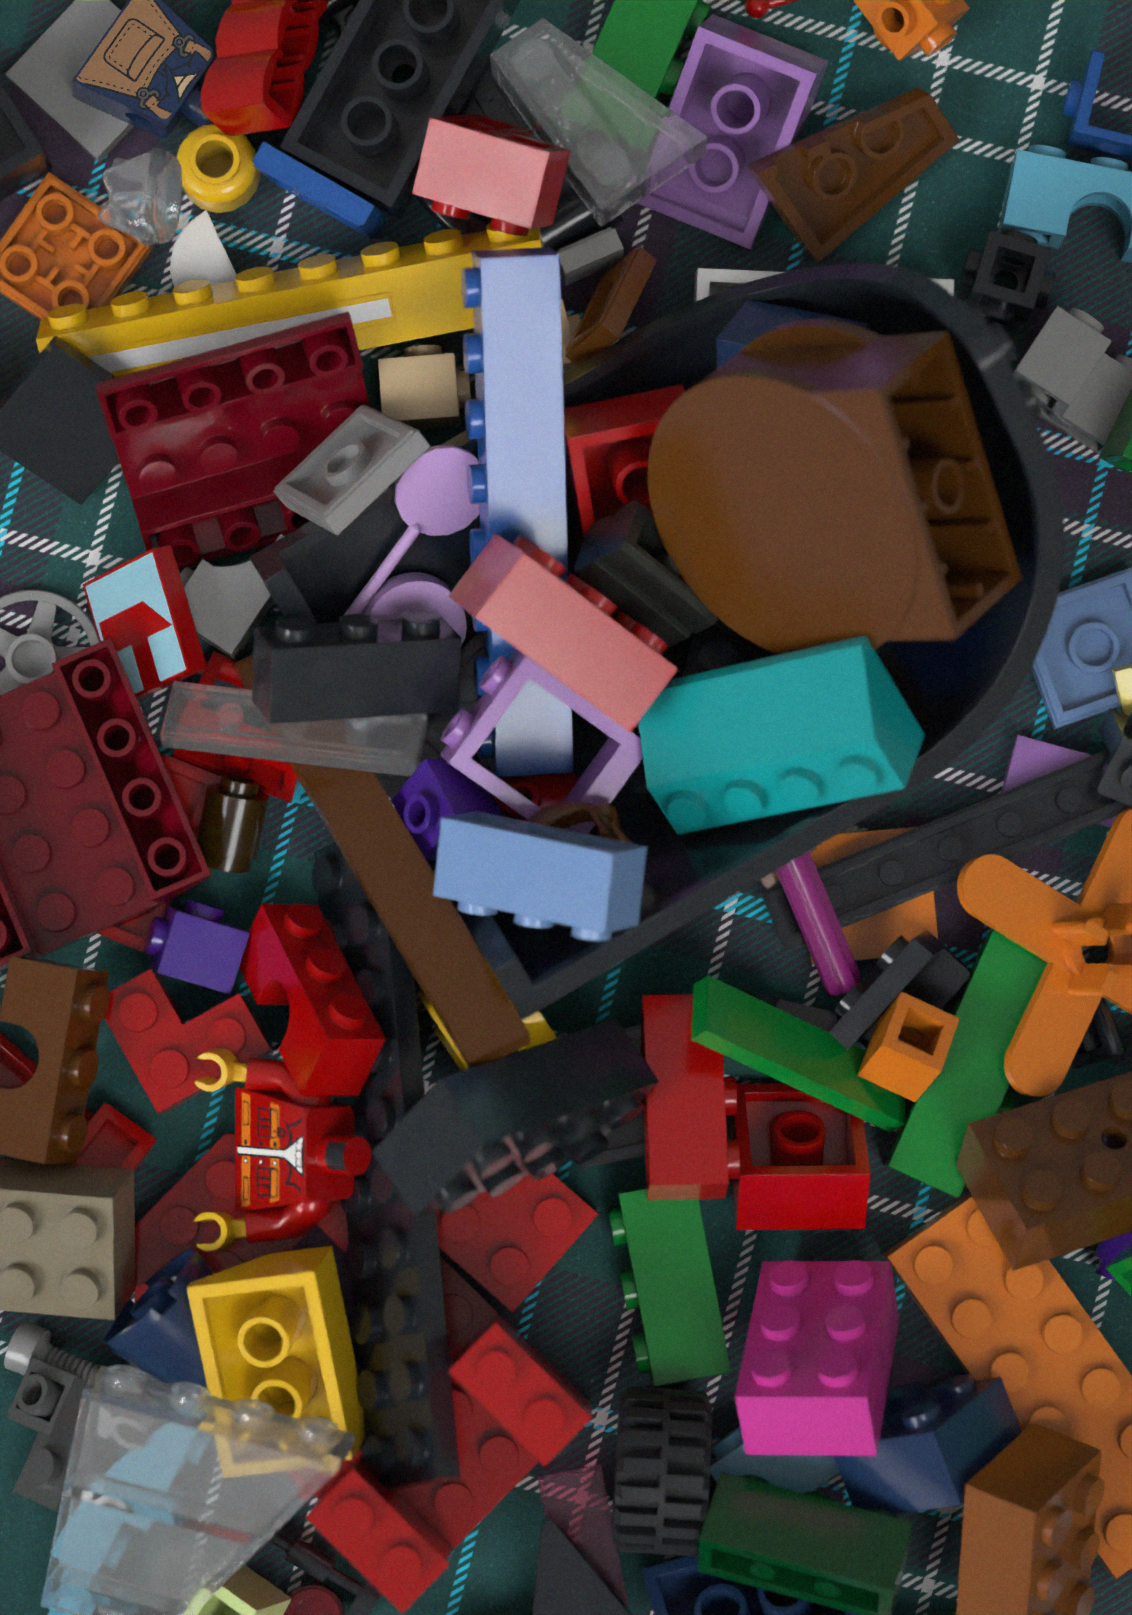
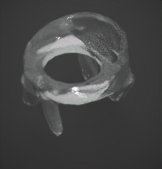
M153 147L150 152L129 160L119 157L115 158L113 166L107 168L103 173V181L108 191L109 199L98 213V219L107 226L129 234L143 245L150 246L168 243L176 234L180 218L182 167L174 152L159 147Z

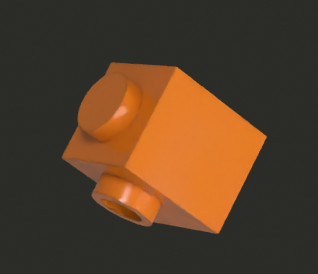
M901 991L876 1022L857 1076L916 1102L941 1073L960 1018Z

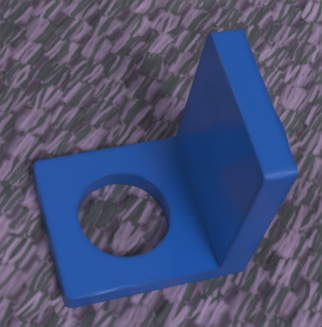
M1093 50L1085 65L1082 80L1071 78L1066 93L1062 115L1073 117L1066 146L1132 162L1131 135L1088 125L1105 56L1104 52Z

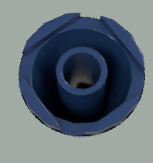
M189 1248L170 1259L145 1282L149 1288L136 1303L131 1299L128 1300L117 1318L109 1323L102 1336V1340L116 1355L213 1412L187 1286L191 1282L215 1273L204 1256H201L195 1249L193 1251Z

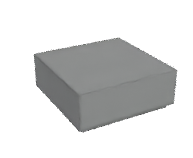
M607 228L558 250L560 256V275L565 286L613 266L623 259L624 248L615 228Z

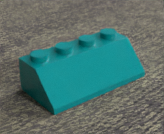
M866 636L672 679L638 722L647 788L677 835L905 789L925 736Z

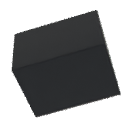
M1102 997L1072 1061L1074 1070L1121 1055L1127 1051L1111 1005L1104 997Z

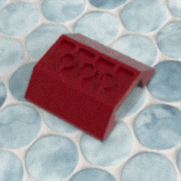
M349 311L94 384L111 440L114 442L129 489L146 551L156 547L171 545L178 569L182 570L185 567L199 565L202 559L209 562L274 543L280 534L286 536L310 522V520L285 507L273 491L292 470L357 408L364 404L370 407L361 372L363 364Z
M111 638L51 663L55 672L0 695V970L8 968L10 956L44 957L157 908L212 876Z

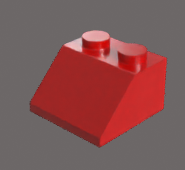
M785 1083L736 1084L737 1114L731 1116V1140L738 1139L740 1153L739 1179H732L736 1230L865 1229L870 1167L864 1120Z

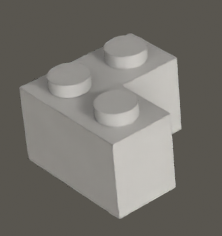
M1057 306L1013 374L1016 380L1023 379L1031 388L1042 410V414L1039 417L1100 455L1132 389V359L1118 354L1113 359L1104 353L1111 340L1101 334L1104 327L1094 317L1077 308H1071L1068 313Z

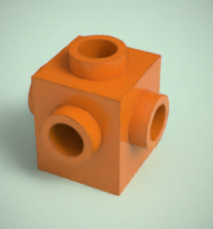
M854 0V3L873 26L875 36L879 42L891 50L898 61L921 50L927 57L941 50L957 35L952 25L970 9L964 0Z

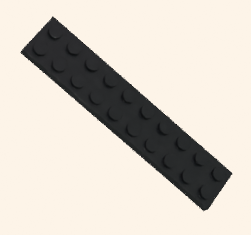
M336 842L314 852L315 863L312 869V884L318 894L319 908L385 1037V1042L359 1095L336 1096V1100L350 1104L354 1111V1136L366 1139L372 1153L425 1096L415 982L412 971ZM372 1153L368 1169L363 1174L354 1176V1192L351 1197L342 1199L340 1202L346 1212L349 1244L346 1249L345 1262L347 1271L352 1277L354 1311L351 1318V1329L353 1337L358 1344L360 1376L357 1382V1396L364 1412L366 1435L363 1447V1463L373 1476H376L386 1489L396 1491L460 1477L452 1381L451 1374L448 1372L450 1369L436 1210L414 1217Z

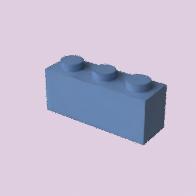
M478 811L441 817L433 896L459 901L458 910L464 913L495 915L498 910L514 913V922L522 926L550 928L554 926L555 922L572 926L571 935L574 937L606 941L611 939L613 931L638 926L647 847Z

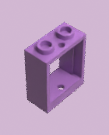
M517 649L514 650L509 659L503 655L499 656L481 679L479 687L485 692L470 713L464 708L461 709L444 730L441 741L446 746L439 755L526 819H529L533 814L541 810L542 808L472 759L528 679H530L609 736L563 802L580 801L596 803L603 801L611 803L643 759L641 739L634 733H629ZM581 822L572 825L566 830L589 834L595 822Z

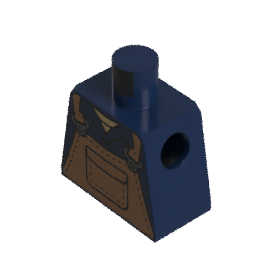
M128 0L74 77L72 96L139 129L166 139L183 115L199 126L214 124L202 113L201 89L210 65L216 60L217 55L162 0Z

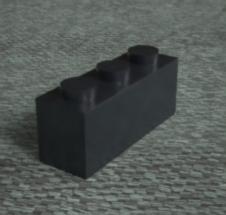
M425 610L407 611L402 614L401 619L378 620L373 616L365 614H348L340 617L338 623L315 624L313 621L304 618H283L276 622V626L255 627L252 702L269 724L458 711L462 638L442 616Z

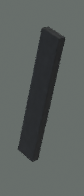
M1108 749L818 868V873L841 929L956 882L962 867L976 856L994 854L1009 860L1114 817L1130 807L1127 804L1099 794L1095 787V782L1110 754ZM782 884L760 892L784 952L805 944L806 942Z

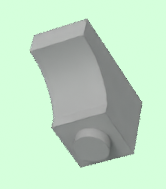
M280 534L277 540L283 538L284 536ZM202 559L195 571L185 567L180 573L197 635L227 656L237 660L254 635L255 627L260 626L275 601L251 560L239 565L219 567L212 566Z

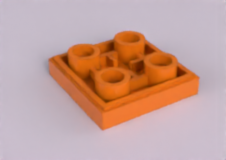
M48 172L0 240V293L39 320L47 318L50 311L69 304H83L86 310L110 305V301L113 298L122 294L154 248V245L143 235Z

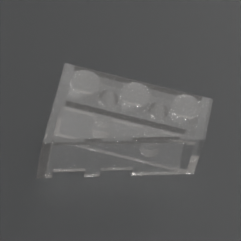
M544 18L490 54L491 74L528 126L533 130L538 140L571 150L565 177L601 227L705 156L708 139L706 135Z

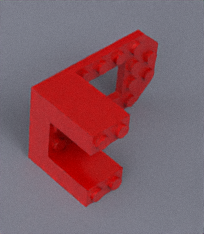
M224 1134L135 1225V1303L149 1288L145 1282L170 1259L185 1249L191 1248L193 1251L195 1249L201 1256H204L216 1274L267 1254L291 1251L314 1228L312 1227L303 1236L294 1239L248 1244L247 1237L238 1238L230 1248L223 1251H203L197 1247L198 1244L215 1243L221 1235L220 1225L215 1220L194 1222V1219L199 1214L205 1212H225L234 1219L245 1218V1212L235 1211V1134ZM340 1200L331 1201L329 1214L316 1225L346 1253L349 1244L346 1212L342 1208ZM441 1255L440 1262L449 1356L453 1359L450 1362L448 1372L451 1374L460 1477L396 1491L388 1490L364 1466L363 1449L361 1447L353 1460L286 1467L318 1499L306 1516V1519L401 1613L450 1565L454 1548L538 1462L546 1466L592 1419L591 1402Z

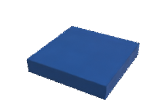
M264 141L252 160L255 163L254 167L270 182L371 240L378 238L387 222V219L373 204Z

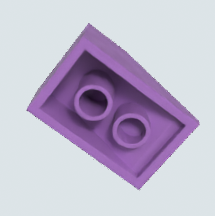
M714 14L698 26L635 203L751 249L771 202L745 165L798 142L829 61Z

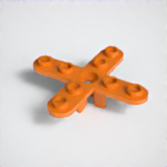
M1132 806L1121 811L1115 818L1076 902L999 855L976 856L970 859L959 873L957 894L963 908L976 919L1047 962L1004 1057V1071L1008 1082L1017 1092L1025 1096L1042 1097L1053 1093L1059 1088L1102 997L1132 1015V938L1130 937L1132 935ZM1107 941L1108 956L1106 962L1087 964L1082 955V946H1104Z

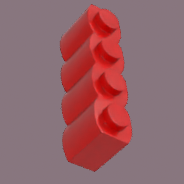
M231 0L232 5L225 11L216 34L217 59L210 65L201 89L202 113L223 133L229 136L288 128L292 125L302 106L304 72L309 68L314 59L319 36L318 18L326 10L329 0Z

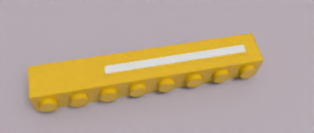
M491 223L486 226L487 230L461 235L460 230L447 229L427 235L423 239L424 243L398 247L396 242H381L365 247L361 250V255L338 260L331 254L315 255L300 261L298 268L273 272L271 267H255L238 273L233 281L213 285L207 279H195L178 284L173 288L172 293L148 297L146 292H129L113 298L110 301V305L87 310L83 304H69L50 311L47 318L40 320L36 342L40 354L56 335L118 378L348 311L359 351L474 328L473 308H464L461 292L462 268H472L471 251L544 247L540 228L529 229L528 236H516L492 229L490 227Z

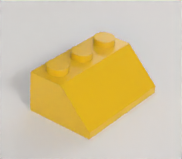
M332 1246L267 1254L191 1282L187 1286V1292L225 1473L234 1474L353 1460L366 1438L364 1412L357 1396L359 1377Z

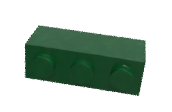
M721 1472L699 1538L698 1571L858 1615H892L909 1558L913 1522L899 1519L893 1513L883 1509L873 1508L864 1510L841 1504L819 1492L800 1493L777 1487L755 1475L736 1476Z

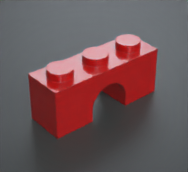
M261 904L249 930L250 934L239 968L257 1005H289L290 1007L289 1025L279 1047V1052L300 1096H358L385 1042V1037L318 905Z

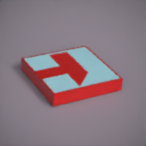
M171 545L152 548L83 584L99 641L102 642L109 638L113 640L138 701L206 669V662Z

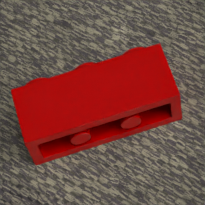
M693 994L643 995L640 1011L642 1057L659 1080L654 1088L643 1098L647 1201L725 1199L729 1184L728 1179H739L740 1175L738 1139L727 1140L726 1116L737 1114L736 1077H724L723 1054L691 1040Z

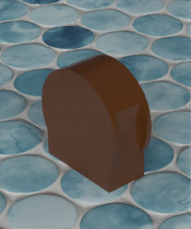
M803 319L784 323L762 333L729 361L679 397L666 411L658 424L649 453L648 491L656 527L669 556L679 569L680 575L687 585L714 615L744 638L773 653L782 655L866 636L873 649H876L887 640L956 639L1022 579L948 332L880 336L860 326L828 319Z

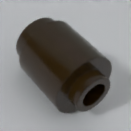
M222 775L220 784L207 785L197 840L209 868L233 873H246L250 871L252 859L259 857L270 801L269 795L258 791L259 781L239 775Z

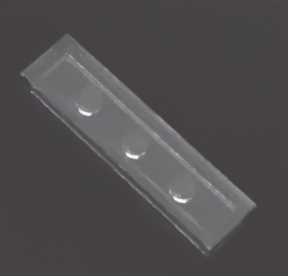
M173 681L160 737L162 746L167 748L410 777L420 765L428 727V716L426 713L269 724L252 702V690Z

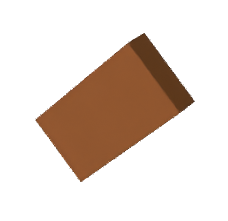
M641 246L638 249L634 248L601 277L565 350V357L576 366L608 348L620 338L657 262Z

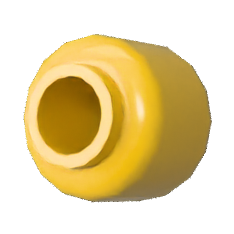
M215 124L202 125L190 132L180 144L175 160L177 178L188 199L199 208L214 213L234 211L246 204L256 192L261 174L254 167L255 163L252 160L256 155V150L245 134L237 136L226 135Z

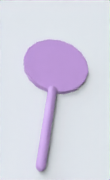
M455 445L430 447L397 478L394 502L400 517L409 527L344 615L361 614L420 533L429 536L450 535L466 528L480 515L479 503L471 504L469 500L468 465L478 464V459L469 450Z

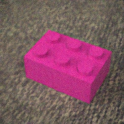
M762 1261L735 1393L746 1455L877 1456L899 1324V1313L890 1261Z

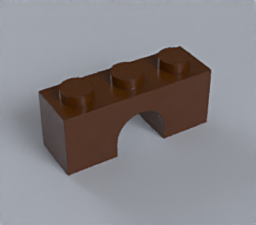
M10 956L0 1011V1021L23 1026L33 1035L39 1050V1061L33 1077L23 1086L0 1085V1155L42 1164L77 1163L78 1152L82 1148L87 1136V1120L84 1116L89 1087L93 1084L98 1071L96 1046L100 1023L105 1018L109 1007V992L106 988L109 971L41 958Z

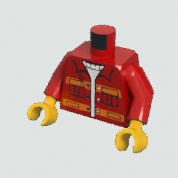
M215 1048L197 1057L202 1060L211 1059L216 1061L222 1073L220 1080L213 1077L196 1079L195 1084L200 1089L216 1091L233 1081L245 1082V1087L235 1088V1211L245 1212V1218L234 1219L225 1212H205L199 1214L194 1219V1222L215 1220L220 1225L221 1235L215 1243L198 1244V1248L203 1251H223L230 1248L236 1239L246 1237L248 1244L298 1238L329 1214L331 1201L351 1197L354 1192V1176L361 1175L368 1169L372 1153L366 1139L354 1136V1111L350 1104L331 1099V1096H300L284 1061L249 1057L248 1063H240L231 1051L224 1048Z

